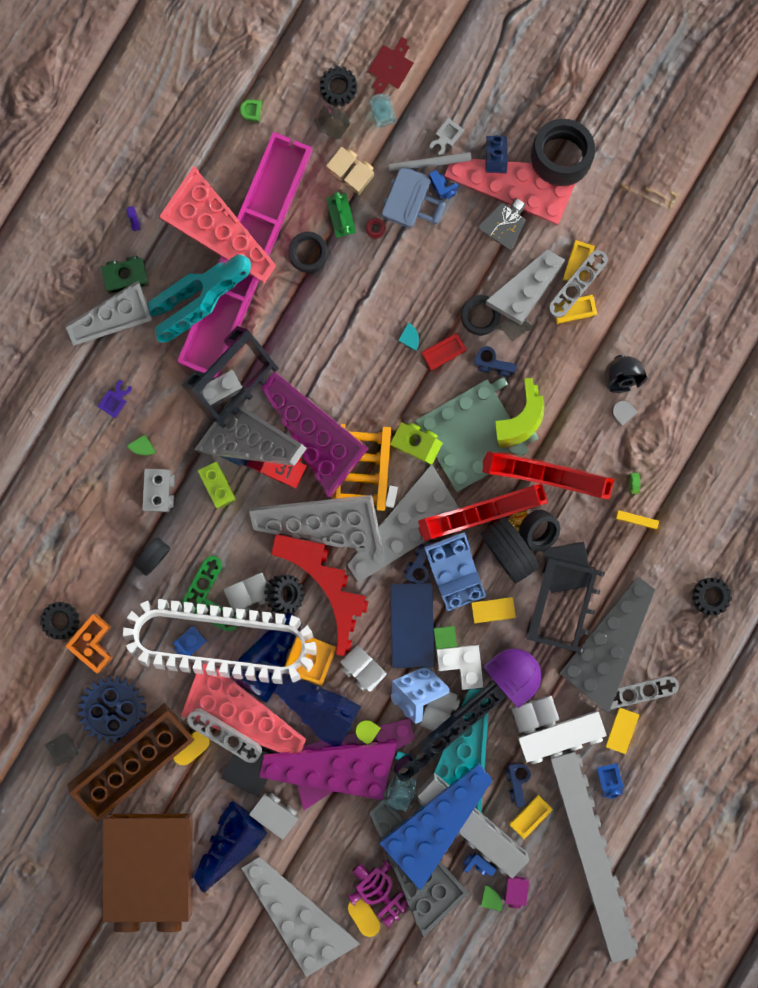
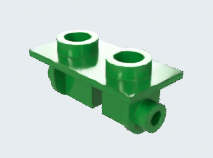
M338 192L332 194V197L326 198L336 238L356 233L347 194H340Z

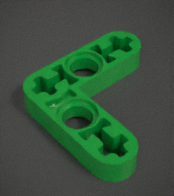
M210 556L204 560L183 599V605L184 602H188V598L192 599L196 593H192L194 588L197 592L204 593L203 597L198 595L196 599L198 604H204L207 607L210 605L219 606L206 599L223 567L222 561L218 557ZM216 560L218 569H213L210 575H214L213 579L202 574L203 570L208 572L210 568L207 565L208 562ZM200 578L208 580L209 585L207 589L201 590L198 588L197 581ZM194 606V614H197V606ZM212 623L225 631H233L238 627L234 625L227 628L226 624Z

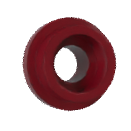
M372 218L366 223L365 231L370 238L378 239L385 234L386 226L381 219ZM374 225H377L379 227V231L373 232L371 228Z

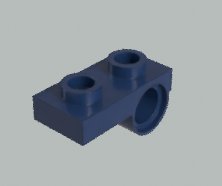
M486 136V173L507 174V136Z
M488 346L482 347L478 351L474 361V366L478 367V371L489 373L490 370L498 371V375L510 377V374L514 375L517 364L496 360L495 350ZM489 352L492 360L490 362L482 361L481 353Z
M428 542L425 545L420 544L415 552V555L418 557L414 563L409 562L403 571L406 573L404 578L410 582L421 584L428 578V570L423 566L427 558L425 547L431 545ZM416 568L424 570L425 577L422 580L414 579L413 571Z
M508 763L509 769H505L507 782L511 781L513 790H509L511 803L515 802L517 807L525 806L521 784L526 783L530 779L531 771L524 763ZM520 767L526 769V775L523 778L515 776V771Z

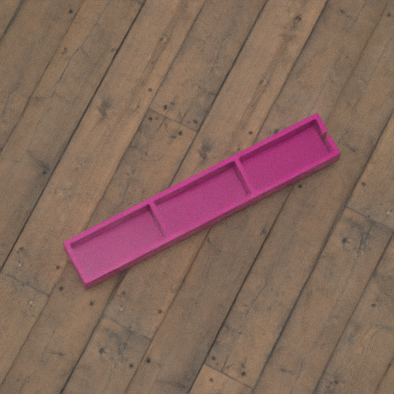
M276 132L272 133L237 217L268 256L272 252L313 153L312 147L295 140L293 148H291V139ZM221 257L218 264L227 260ZM249 274L231 290L219 297L211 314L191 327L177 361L179 365L205 373L228 349L224 339L237 326H241L259 283L258 279ZM222 369L214 376L213 379H216L220 376Z

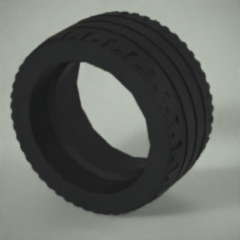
M565 118L546 123L537 133L531 149V162L536 174L545 182L556 186H569L582 180L590 170L595 156V143L590 131L581 123ZM566 139L577 145L581 150L583 158L581 162L573 166H558L545 156L543 146L550 140Z
M506 517L494 522L480 533L496 560L515 584L540 567L525 541Z

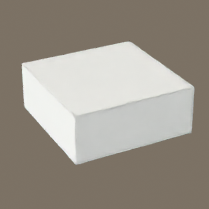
M389 487L386 507L394 508L398 487Z

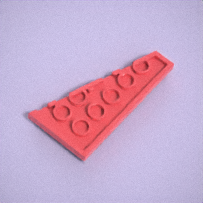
M472 159V161L449 164L444 178L510 206L515 198H518L526 204L522 211L556 225L560 222L576 184L574 183L569 186L549 184L536 174L532 163L508 161L507 174L486 173V160Z
M193 166L159 216L160 219L227 261L238 254L246 256L251 262L249 274L265 284L276 267L275 263L258 245L196 167Z
M204 664V674H196L181 716L188 718V715L194 709L201 708L261 746L280 753L302 752L306 742L305 737L233 679L221 677L218 667L217 676L208 675L206 672L207 664ZM197 715L195 721L199 722L201 721V716ZM212 725V726H211L212 728H215V729H218V730L221 731V729H220L219 726H217V725Z

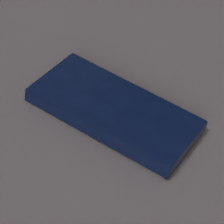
M432 583L391 584L393 668L434 667Z

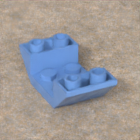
M465 532L425 547V553L447 611L486 597L470 553L471 549Z

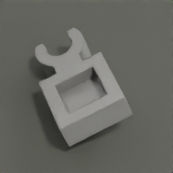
M447 118L435 133V136L439 139L434 140L430 144L429 149L432 150L435 146H440L441 150L438 156L441 157L445 152V146L448 145L452 148L464 133V129L450 118Z

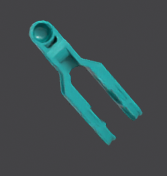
M238 254L226 262L215 265L203 274L189 273L150 300L147 304L150 316H159L168 310L171 311L175 305L184 299L187 300L203 289L200 297L155 327L154 331L157 341L161 343L169 342L211 314L219 297L249 275L251 269L249 258Z

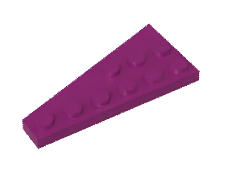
M273 372L262 386V390L273 408L276 409L291 437L307 448L302 455L312 468L317 480L323 486L326 495L331 498L368 450V447L278 373Z
M410 718L379 725L381 729L372 742L387 743L390 740H396L395 751L415 739ZM356 732L305 744L303 750L311 749V751H316L328 747L367 744L357 737ZM297 785L303 810H306L333 792Z
M390 740L387 743L372 742L369 745L360 746L354 744L328 747L316 751H311L310 749L299 753L263 755L259 777L383 800L397 741Z

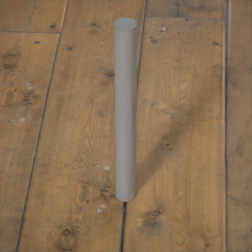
M471 152L389 164V171L396 172L400 168L417 169L472 161Z

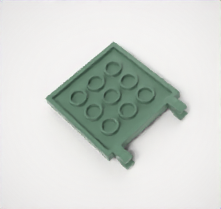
M504 377L492 384L487 379L415 420L417 425L421 427L420 430L426 433L429 430L437 434V439L443 443L436 458L456 493L489 475L482 472V462L487 451L507 452L522 456L529 452L526 446L539 439L535 432L529 439L518 445L499 448L495 421L510 419L495 393L507 386Z

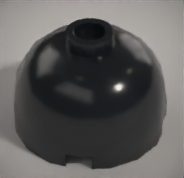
M625 355L616 356L607 365L604 373L607 389L612 393L631 391L629 387L636 385L638 388L648 379L642 363L637 358Z

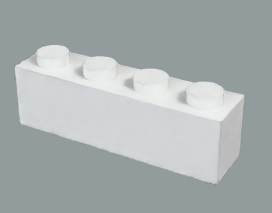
M593 711L557 723L555 726L546 729L542 728L528 735L518 736L517 738L525 761L536 764L543 761L542 757L548 755L551 758L563 754V750L569 748L571 751L583 748L582 744L587 742L591 744L603 741L602 737L607 735L599 712Z

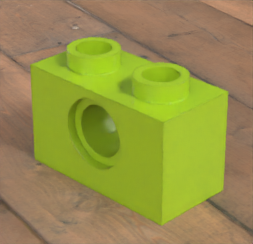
M401 422L390 445L399 451L432 465L443 444L437 439L438 435L429 430L426 433L419 431L421 427L411 422L408 425ZM420 438V443L414 446L415 441Z
M217 461L198 470L217 509L237 500Z

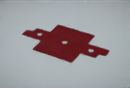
M403 37L399 40L394 51L383 45L368 72L378 77L372 86L376 89L374 94L378 97H381L388 83L399 89L414 62L404 57L409 46L405 45L408 40Z

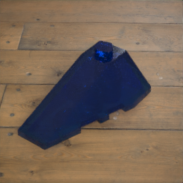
M291 613L285 615L286 621L284 625H289L291 616H293ZM269 630L237 662L284 667L287 653L291 649L296 635L290 632ZM234 668L230 671V677L266 703L279 685L273 683V673L269 672V683L260 682L258 677L260 671H256V681L247 680L245 676L247 669H243V679H235L232 672Z
M283 674L282 684H278L274 691L291 710H294L302 718L306 725L308 724L319 739L334 747L341 746L361 708L360 705L343 696L303 680L292 682L291 676Z
M232 801L220 816L218 831L215 836H211L210 842L212 844L207 854L203 855L193 877L202 892H206L252 853L267 835L263 825L249 815L250 812L235 801Z

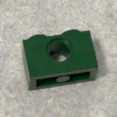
M138 256L128 257L125 262L120 263L117 260L109 261L106 263V266L101 267L105 288L109 294L120 292L139 281L141 287L149 286L145 262L142 258H138ZM124 269L130 270V275L126 279L120 278V273Z

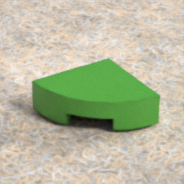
M146 435L127 445L130 450L139 455L146 456L157 453Z
M485 885L481 907L502 911L500 896L492 887Z

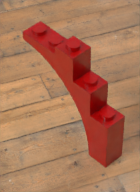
M487 451L482 462L483 473L532 481L602 499H610L615 480L614 478L581 469L530 459L507 452Z
M536 484L473 505L418 520L419 532L424 541L547 504L548 500L543 484Z
M276 534L271 555L284 558L308 572L322 587L330 600L337 622L338 644L336 655L345 656V652H350L352 640H348L349 632H354L356 620L352 619L353 615L361 617L362 613H366L369 601L365 600L366 596L341 591L342 587L346 588L349 575H345V570L321 565L322 561L326 562L328 550L325 549L324 544Z

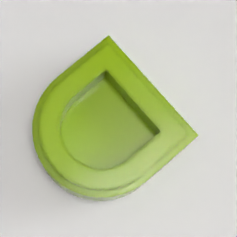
M363 720L356 727V735L361 741L369 745L381 727L372 721Z

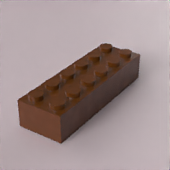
M163 703L67 784L69 794L98 822L194 741L192 732L167 704Z

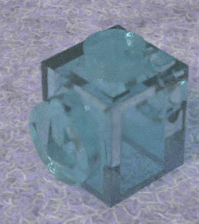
M381 93L373 96L372 100H369V106L376 128L396 123L397 117L389 94L384 95Z
M395 776L387 791V805L393 809L406 812L416 794V780L410 778L409 780L401 781Z

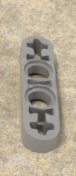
M596 250L592 252L549 305V313L553 317H563L606 266L608 258L603 251ZM593 256L596 258L601 256L602 265L598 263L593 270L586 266L587 263L589 266L593 264L595 260ZM581 271L589 272L590 280L587 282L581 281L579 273ZM568 287L576 288L577 296L574 298L568 297L566 289ZM560 295H562V297L571 304L568 305L566 302L562 306L563 312L558 311L556 313L554 312L555 307L553 305L560 304V302L563 299L559 297Z
M664 676L619 687L618 698L621 703L618 704V700H614L611 710L673 695L678 691V681L671 676ZM666 680L674 683L671 691L664 688L660 689L661 694H658L656 682H659V686L665 685ZM650 684L653 686L654 693L651 696L643 694V687ZM627 689L632 690L634 693L631 701H625L622 697L623 692Z
M196 708L188 715L187 721L191 728L244 761L253 763L261 756L262 748L257 742L207 711ZM197 715H200V716H201V718H200L201 721H199L198 723H196V722H195V719H196L195 717H196ZM209 720L210 723L206 726V729H205V728H204V725H205V723ZM211 726H219L221 734H213L210 729ZM230 736L237 737L239 745L232 746L228 738ZM243 743H246L243 750H239ZM251 748L255 750L252 756L248 754Z

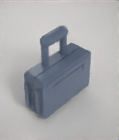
M400 168L396 179L391 180L392 189L388 198L383 200L382 218L408 229L414 227L417 217L438 224L445 210L446 203L426 195L431 182L426 175L409 168ZM424 200L437 204L433 217L420 212Z

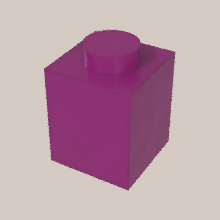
M507 875L504 902L508 904V907L520 909L521 906H526L529 879L527 877L514 876L511 878Z

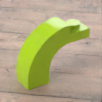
M533 378L524 379L527 399L524 410L515 418L495 421L499 448L515 446L526 441L537 431L543 420L544 398L539 396L538 385L533 384Z

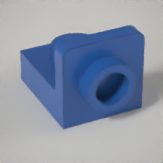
M437 170L429 173L428 178L439 200L442 198L447 200L456 195L459 187L457 183L446 188L447 182L443 174L439 175Z
M192 626L179 639L173 642L176 646L173 649L179 655L191 656L207 640Z
M618 763L597 767L603 798L613 799L623 794V783Z
M477 851L473 855L470 853L463 861L465 865L463 870L466 873L469 872L474 864L477 865L475 868L483 875L488 873L492 876L497 870L495 865L486 861Z

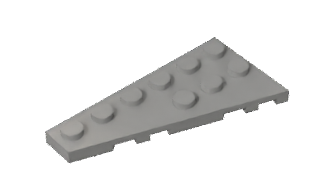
M238 404L236 408L239 413L235 415L231 412L225 418L224 422L227 426L223 429L214 421L194 449L201 454L295 466L307 448Z

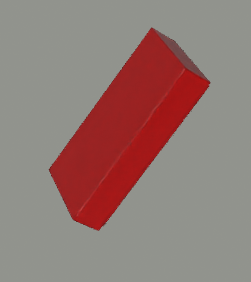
M455 333L421 352V355L430 371L465 353L467 349L458 333Z

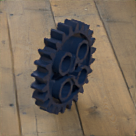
M108 675L107 681L104 682L99 677L98 685L92 681L91 685L93 688H85L88 695L81 694L80 698L85 702L78 703V706L83 708V710L78 711V715L84 716L80 719V723H87L84 731L91 729L90 737L97 734V741L105 737L106 743L109 742L110 738H113L116 744L118 737L122 739L137 726L136 724L143 721L140 717L146 716V712L141 709L146 708V704L140 703V701L144 699V695H137L140 692V688L133 690L134 682L127 685L126 677L121 682L119 681V675L115 677V680H111L110 675ZM113 690L117 696L114 699H107L105 692ZM100 697L101 699H103V701L110 707H113L115 705L116 712L121 716L126 717L127 721H123L121 717L117 715V713H115L114 711L109 713L108 706H106L102 702H99L97 698ZM124 703H130L133 709L130 712H124L121 706ZM99 706L103 709V713L96 716L92 713L91 709ZM112 719L118 720L120 724L115 729L108 726V722Z

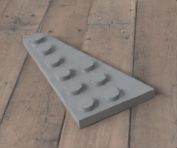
M433 465L426 470L379 526L383 555H375V552L365 550L364 552L358 551L348 563V567L358 582L425 542L419 532L418 520L459 509Z
M372 495L253 507L249 511L253 530L277 535L280 533L290 535L296 539L305 538L310 539L311 542L340 548L345 546L355 548L356 551L360 552L365 550L375 552V555H383Z
M260 856L241 867L306 977L360 945L356 938L351 936L341 925L337 924L326 912L305 894H302L291 882H288Z

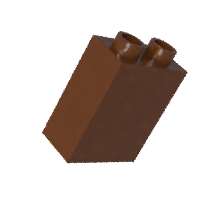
M193 813L108 814L103 818V922H114V931L123 933L139 931L140 922H156V931L158 932L181 931L182 922H189L192 916Z

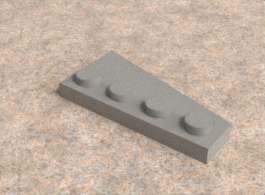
M547 249L486 300V305L522 325L563 266L565 259Z
M139 281L66 324V329L73 346L152 321Z

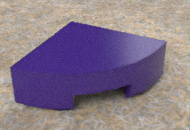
M127 207L126 211L128 218H130L132 230H141L135 207Z

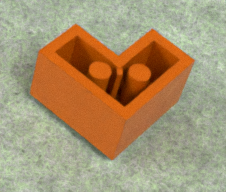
M92 614L65 647L97 674L101 673L114 658L111 653L99 644L112 627L97 614Z

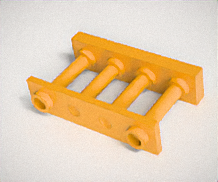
M383 427V431H378V434L350 432L359 441L378 442L377 444H382L381 452H377V454L365 453L359 460L361 462H375L376 465H380V472L375 473V475L349 473L344 481L375 483L374 485L378 486V494L372 496L374 506H377V511L385 512L391 427ZM340 485L338 489L335 491V493L332 495L331 499L367 495L343 494L341 493Z

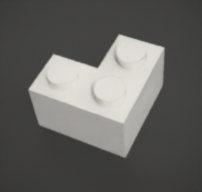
M479 645L436 649L439 671L459 669L462 690L483 688Z

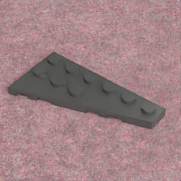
M640 577L635 580L581 646L584 648V653L576 652L560 672L565 679L608 714L655 593V589Z
M385 799L381 800L368 813L379 840H382L404 822L401 816ZM384 849L419 932L424 937L469 893L441 861L420 891Z

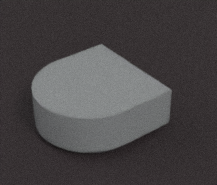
M627 401L616 403L612 409L613 417L621 426L638 413Z

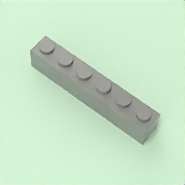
M433 773L417 790L419 803L422 806L426 805L449 785L436 773ZM474 808L457 834H461L466 838L465 841L471 848L480 850L482 857L486 861L494 862L497 865L498 871L504 876L509 875L513 878L529 861L528 853L476 808Z

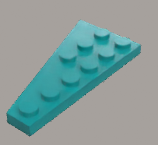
M468 689L462 706L482 689ZM489 698L483 699L480 705L486 704ZM473 712L466 713L464 719L469 718ZM489 712L443 750L434 773L449 786L477 763L485 769ZM482 798L475 807L480 812L482 810Z

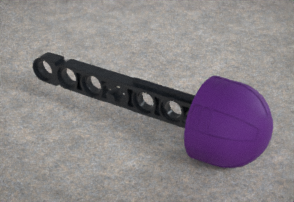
M507 649L498 653L483 667L492 677L493 681L416 745L408 756L405 755L394 765L393 771L398 779L406 781L420 771L419 768L426 766L505 697L508 696L518 708L532 698L538 691L541 683V669L536 659L524 650ZM489 698L486 704L480 705L483 699ZM473 712L469 718L464 719L466 713ZM441 739L438 745L432 746L435 740ZM425 753L421 759L416 760L417 755ZM409 767L405 773H400L402 768Z

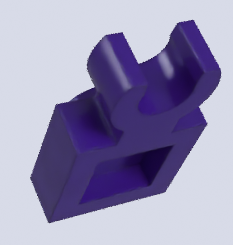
M122 380L116 383V391L108 390L97 406L115 419L127 403L123 397L129 395L133 389L129 386L127 390L122 391Z

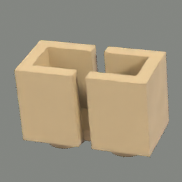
M341 147L326 165V169L339 181L344 179V184L357 195H360L374 177L373 167L366 161H358L356 153L351 149L347 148L345 150Z

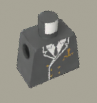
M515 198L509 208L501 203L478 228L512 250L526 222V219L519 215L526 204L518 198Z

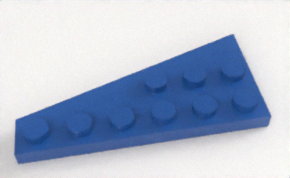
M479 763L380 840V845L420 891L492 782V778Z

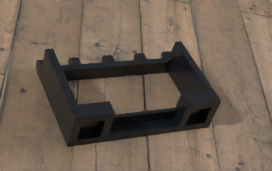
M239 326L224 339L228 349L205 373L195 370L181 385L207 417L217 422L223 429L227 426L224 422L225 418L231 412L235 415L239 413L236 406L245 397L251 400L253 396L250 391L258 383L262 385L266 383L263 377L271 369L274 372L279 369L248 329ZM246 343L264 365L228 405L217 414L200 392Z
M546 556L541 574L543 579L533 616H530L525 634L527 640L584 653V648L578 646L580 634H589V630L582 628L586 613L594 615L595 610L589 609L588 605L591 593L598 595L600 593L599 589L593 588L596 575L604 576L605 572L597 570L595 567ZM556 565L591 573L572 643L537 634Z

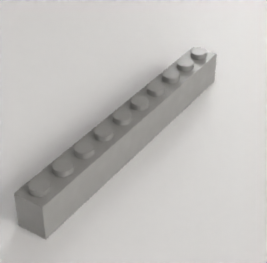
M568 751L557 757H549L610 961L613 964L636 957L635 950L638 949L635 937L630 936L629 929H632L629 917L624 916L625 902L622 896H618L617 888H620L617 877L612 876L610 868H614L610 855L606 856L604 848L607 847L604 835L600 836L598 830L601 827L598 815H594L592 807H595L592 794L588 795L586 790L589 783L586 774L582 775L580 767L583 766L580 754L576 755L575 751Z

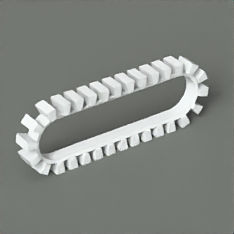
M158 599V609L152 610L148 601L140 604L145 612L140 618L131 611L127 619L130 624L135 625L134 629L123 627V637L125 640H135V642L126 645L133 658L142 651L143 653L138 658L140 664L149 667L152 657L155 658L153 665L156 669L165 670L164 659H167L166 666L172 671H178V661H181L179 667L182 672L191 673V663H194L193 671L196 674H204V664H207L206 672L208 675L217 676V666H221L219 670L221 677L230 678L231 667L234 668L232 675L235 679H243V669H247L245 674L247 680L256 681V671H260L258 676L260 682L269 683V672L273 673V683L282 684V674L290 673L292 682L300 680V675L296 669L302 666L309 672L313 667L312 660L305 658L306 654L317 655L315 642L305 644L306 640L314 638L308 625L299 632L297 630L301 625L299 618L291 616L289 625H284L286 621L285 615L275 613V624L271 623L273 617L270 612H262L263 622H258L260 618L258 611L249 610V620H245L247 617L245 609L236 608V619H234V612L229 607H223V617H219L221 614L219 606L210 605L209 616L207 615V606L204 604H197V614H194L195 607L193 603L184 602V612H181V603L179 601H171V611H169L170 605L167 600ZM162 616L290 632L300 639L302 651L299 658L293 664L286 667H276L150 651L140 644L139 632L147 620Z

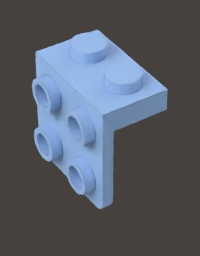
M422 667L392 681L391 700L395 705H398L406 717L416 724L423 719V705L447 695L449 687L429 667Z

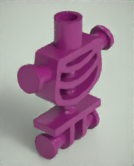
M383 860L380 869L374 867L369 872L360 863L352 870V873L360 880L354 886L356 892L351 896L348 894L347 897L353 906L360 899L370 905L382 901L385 905L375 915L381 918L388 912L389 914L380 920L389 929L391 927L390 924L394 920H399L397 915L400 912L404 915L406 913L405 909L408 907L402 891L399 890L391 899L387 896L392 886V880L386 873L392 867L390 863ZM385 881H386V887H385V890L383 891L381 888L383 887V885H384V883H385ZM369 888L371 889L370 892H367V893H365V894H363V892H362V891H365V890H367V889H369ZM373 895L377 896V898L374 900L367 899V897H371ZM403 896L404 899L398 903L397 901ZM393 905L397 908L394 912L390 909Z

